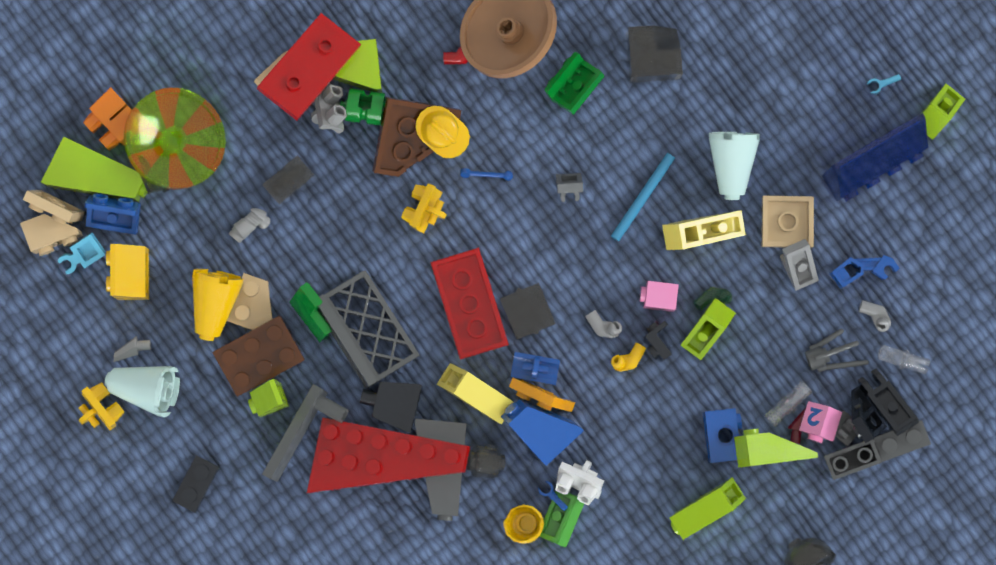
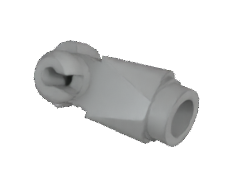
M251 208V212L245 218L233 224L234 226L229 235L241 243L257 226L261 229L267 228L271 222L270 218L266 216L267 212L262 209Z

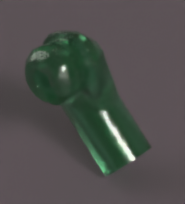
M710 287L697 297L693 303L698 310L702 311L715 298L724 305L729 304L732 301V294L724 288Z

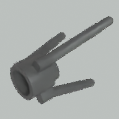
M842 328L817 344L809 346L810 350L805 352L811 371L817 369L819 373L831 369L868 365L869 361L826 364L830 362L829 356L859 345L858 341H854L829 351L825 347L821 348L844 332Z

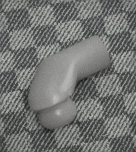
M864 300L861 301L858 312L870 315L876 329L880 332H886L891 326V320L886 309L878 304Z

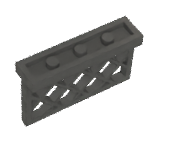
M366 270L328 293L319 296L322 304L317 310L332 328V336L366 389H369L383 378L420 356ZM362 278L369 287L367 296L352 292L354 283ZM350 286L349 292L344 291V289ZM371 291H372L373 295L375 296V298H374V297H370ZM337 293L347 295L346 308L335 307L330 298ZM351 297L366 300L363 313L348 310ZM369 301L380 304L382 307L380 317L366 314ZM339 312L344 313V317H343V318L341 317V315L339 314ZM384 313H386L389 319L384 318ZM347 314L362 317L359 330L348 328L345 323ZM365 318L379 321L377 334L362 331ZM382 322L393 324L396 329L394 339L380 335ZM352 333L358 334L357 340ZM398 334L400 335V337L402 338V340H398V339H397V338H398ZM361 335L375 338L373 352L362 350L359 345ZM379 339L393 342L390 356L376 353ZM396 343L407 346L411 355L405 359L393 357ZM366 355L372 356L371 361H369ZM375 357L389 360L387 370L379 375L373 367ZM392 361L398 362L397 364L391 367Z

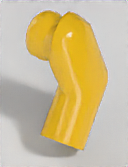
M635 342L629 354L613 356L611 365L616 371L620 372L635 369L647 348Z

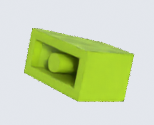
M945 84L913 124L918 127L922 134L929 136L933 140L952 119L965 101V98L948 84Z
M715 298L680 346L702 360L736 313Z

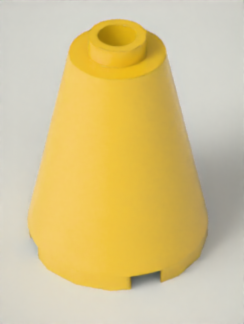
M193 269L195 333L199 334L200 339L214 341V338L220 337L244 279H241L238 275L223 271L208 272L209 269Z

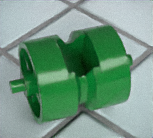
M350 88L346 101L340 102V105L346 109L347 117L345 121L360 123L362 120H365L367 124L381 126L386 94L371 91L367 95L364 90Z

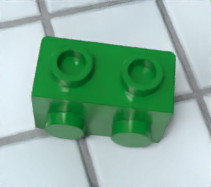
M575 51L571 57L564 61L558 73L548 81L544 91L554 103L574 115L605 76L602 71L583 60L581 55Z

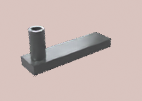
M313 384L262 475L276 482L279 481L317 411L342 423L346 419L349 410L326 397L328 392Z

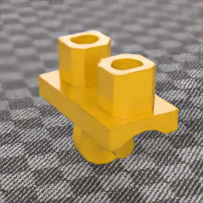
M429 183L427 186L416 184L412 191V198L420 202L416 209L407 206L401 218L408 222L415 230L424 234L428 224L434 225L437 218L445 219L447 216L446 213L441 211L444 202L440 200L443 192Z
M101 382L91 389L86 387L81 390L82 396L92 409L89 410L85 403L82 404L79 410L83 413V416L78 421L82 425L89 421L93 428L100 424L95 417L98 415L109 430L116 427L115 422L123 416L124 410L117 402L104 409L100 402L110 395L104 384Z

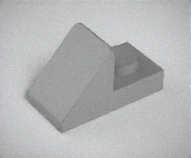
M806 239L782 249L783 254L780 255V259L796 291L819 281L810 245Z

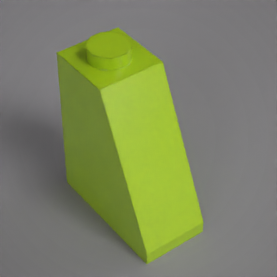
M376 39L358 41L361 44L360 48L333 80L370 92L382 93Z
M732 477L669 517L671 527L684 540L733 511L746 498Z

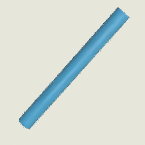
M666 153L612 233L611 237L618 242L620 241L675 160L674 156Z

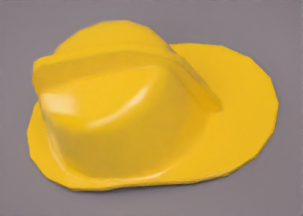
M431 106L419 114L416 120L417 135L436 154L443 158H454L466 150L470 139L469 131L464 123L449 110L442 106Z

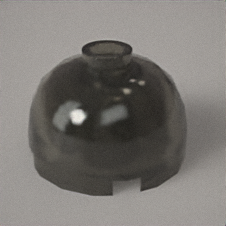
M809 537L803 540L797 538L787 547L789 551L785 555L784 565H831L836 559V554L824 541L818 538Z

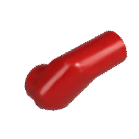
M461 46L457 52H443L444 65L468 63Z

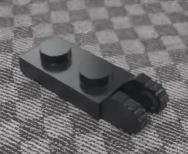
M877 368L871 371L873 379L879 384L874 390L864 377L858 379V383L867 394L868 399L897 436L919 423L914 412L890 381H886Z

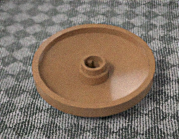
M474 0L468 7L460 28V45L465 58L479 72L493 78H511L527 72L542 60L553 43L557 28L555 7L551 0Z

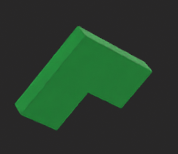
M306 282L299 287L289 303L320 343L332 332V328L317 310L322 304V300L310 284Z

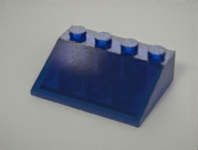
M924 114L916 116L832 165L822 177L836 201L844 198L847 202L859 195L857 190L863 186L869 189L881 182L879 177L887 173L890 177L902 170L901 164L909 160L913 164L923 158L922 152L928 148Z

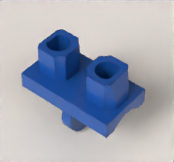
M515 352L510 377L556 386L560 360Z

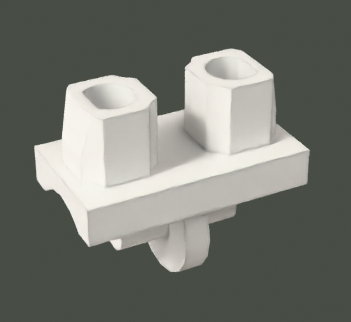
M588 460L584 466L576 463L571 466L562 462L558 470L555 490L565 495L569 493L571 487L580 491L577 499L581 503L590 505L594 498L599 499L604 480L597 478L598 473L590 470L592 462Z

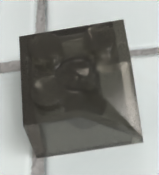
M654 25L628 27L626 38L630 83L677 80L681 78L683 70L677 29Z

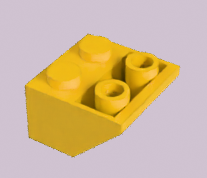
M110 244V250L106 251V265L110 266V276L106 277L107 292H110V296L117 300H149V249L145 246Z

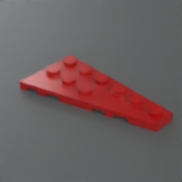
M322 417L307 493L311 494L321 491L463 473L466 470L470 446L354 423H340L336 420Z

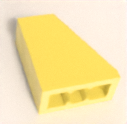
M451 363L436 384L501 425L504 422L501 416L505 413V409L514 403L468 371Z

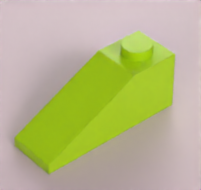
M275 379L267 381L250 392L251 399L248 400L250 409L253 414L257 413L259 417H264L290 407L281 383Z
M759 428L743 430V436L734 437L738 468L818 458V452L769 432L759 433Z

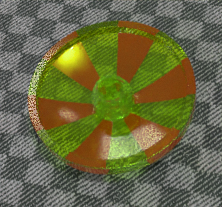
M163 88L146 95L133 107L125 123L124 145L131 164L143 178L162 188L181 190L200 184L216 171L225 151V131L218 113L206 99L190 90Z

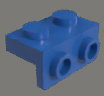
M101 193L90 195L85 202V208H87L86 227L136 235L139 226L141 203L134 202L130 198H108L107 195Z

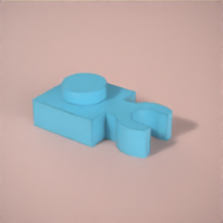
M91 232L72 244L70 249L73 253L61 255L58 263L64 260L70 261L71 267L65 271L66 274H70L75 271L78 263H81L83 268H86L105 256L106 251Z

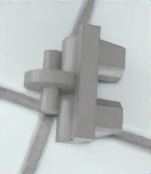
M330 84L315 99L316 110L311 113V119L313 123L319 125V129H332L340 134L344 131L343 120L347 117L346 109L339 102V99L343 96L342 88Z

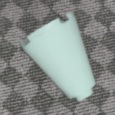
M709 132V142L719 194L724 195V199L740 200V195H745L760 134Z
M172 366L113 368L105 377V386L109 393L152 414L165 418L171 413L167 412L169 406H175L180 378L175 377V372H178V369Z

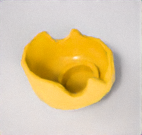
M523 504L509 511L506 519L503 521L506 535L512 541L527 544L532 543L541 535L544 528V519L534 506Z

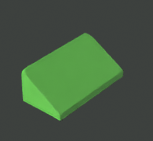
M555 491L568 508L563 511L552 500L544 517V528L539 537L566 547L584 503H581L575 495L570 493L564 495Z

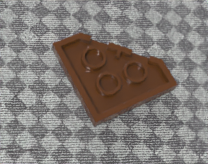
M386 97L372 169L374 173L399 177L417 161L420 162L434 152L417 135L416 120L424 109L439 105ZM442 106L460 120L462 110Z

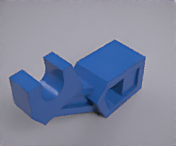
M885 255L881 258L853 259L850 257L829 274L838 287L842 289L862 276L864 271H871L881 280H885L888 278L884 273L886 266H889L893 272L900 268L893 258ZM852 265L858 269V272L851 278L845 270V266Z

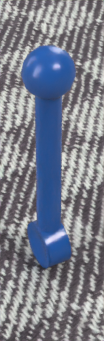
M467 168L460 170V176L463 178L470 176L504 178L507 181L513 178L511 171L495 173L470 171Z

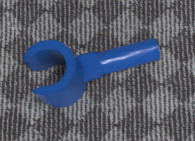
M545 481L551 487V490L545 494L538 488L540 495L549 497L565 511L568 506L554 492L552 483Z

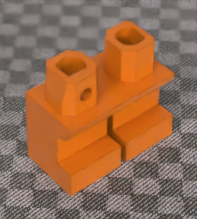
M110 87L89 108L92 112L83 121L93 134L103 124L109 131L99 141L109 151L120 143L124 146L135 135V133L124 131L127 117L132 109Z

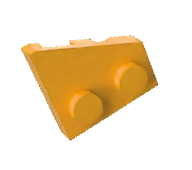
M512 378L509 385L510 388L517 391L516 396L527 401L533 398L538 401L537 406L549 411L554 407L572 412L575 402L560 398L554 395V393L524 380Z

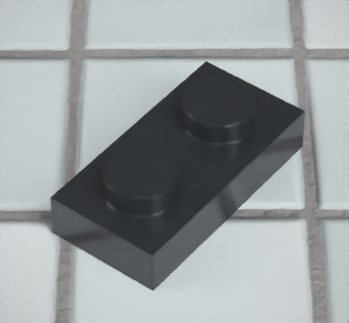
M196 455L172 501L196 513L220 467Z

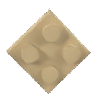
M27 190L23 198L24 201L30 203L29 208L39 213L45 211L53 214L51 218L61 224H66V222L72 224L73 222L82 221L86 213L42 190Z
M762 196L761 247L786 248L806 239L810 248H813L814 197Z

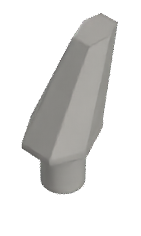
M135 336L114 352V362L138 355L139 351L151 350L150 340L138 341L137 336Z

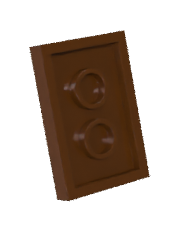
M281 315L212 352L237 397L305 360Z

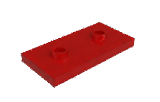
M320 13L257 86V90L298 121L357 52L361 44Z
M472 249L430 262L460 360L508 346L509 343L480 249Z

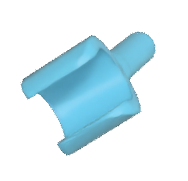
M898 74L885 80L870 79L867 85L877 83L879 86L878 90L872 91L870 94L877 95L881 88L901 80V76Z

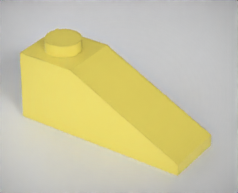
M742 210L662 225L666 250H682L746 235Z

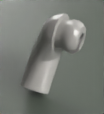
M596 310L585 316L594 332L600 337L615 338L622 332V325L618 321H602Z

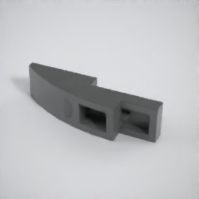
M919 420V423L899 436L891 430L877 435L867 443L861 441L824 457L831 476L835 480L931 445L923 421Z

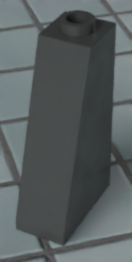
M415 419L417 436L465 445L467 423ZM462 473L425 477L432 514H438L437 520L452 521L453 516H458Z

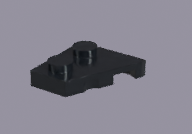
M861 385L851 390V421L854 424L853 429L856 435L867 443L880 434L887 426L868 399Z

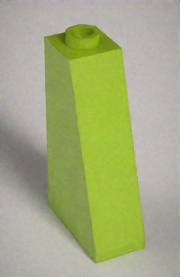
M64 136L41 180V183L49 188L92 195L101 193L111 198H130L136 202H139L141 197L144 198L150 188L148 183L150 179L146 175L143 178L137 171Z

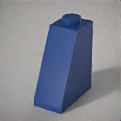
M520 399L510 404L501 416L545 466L583 432V429L573 420Z

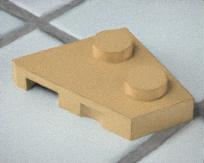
M243 273V285L227 322L253 330L272 319L269 282Z

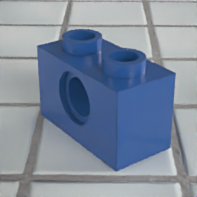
M736 408L703 412L708 463L737 460L734 437L739 436L738 429H742L740 413L736 414ZM722 428L729 430L731 433V439L727 443L721 442L718 438V432Z

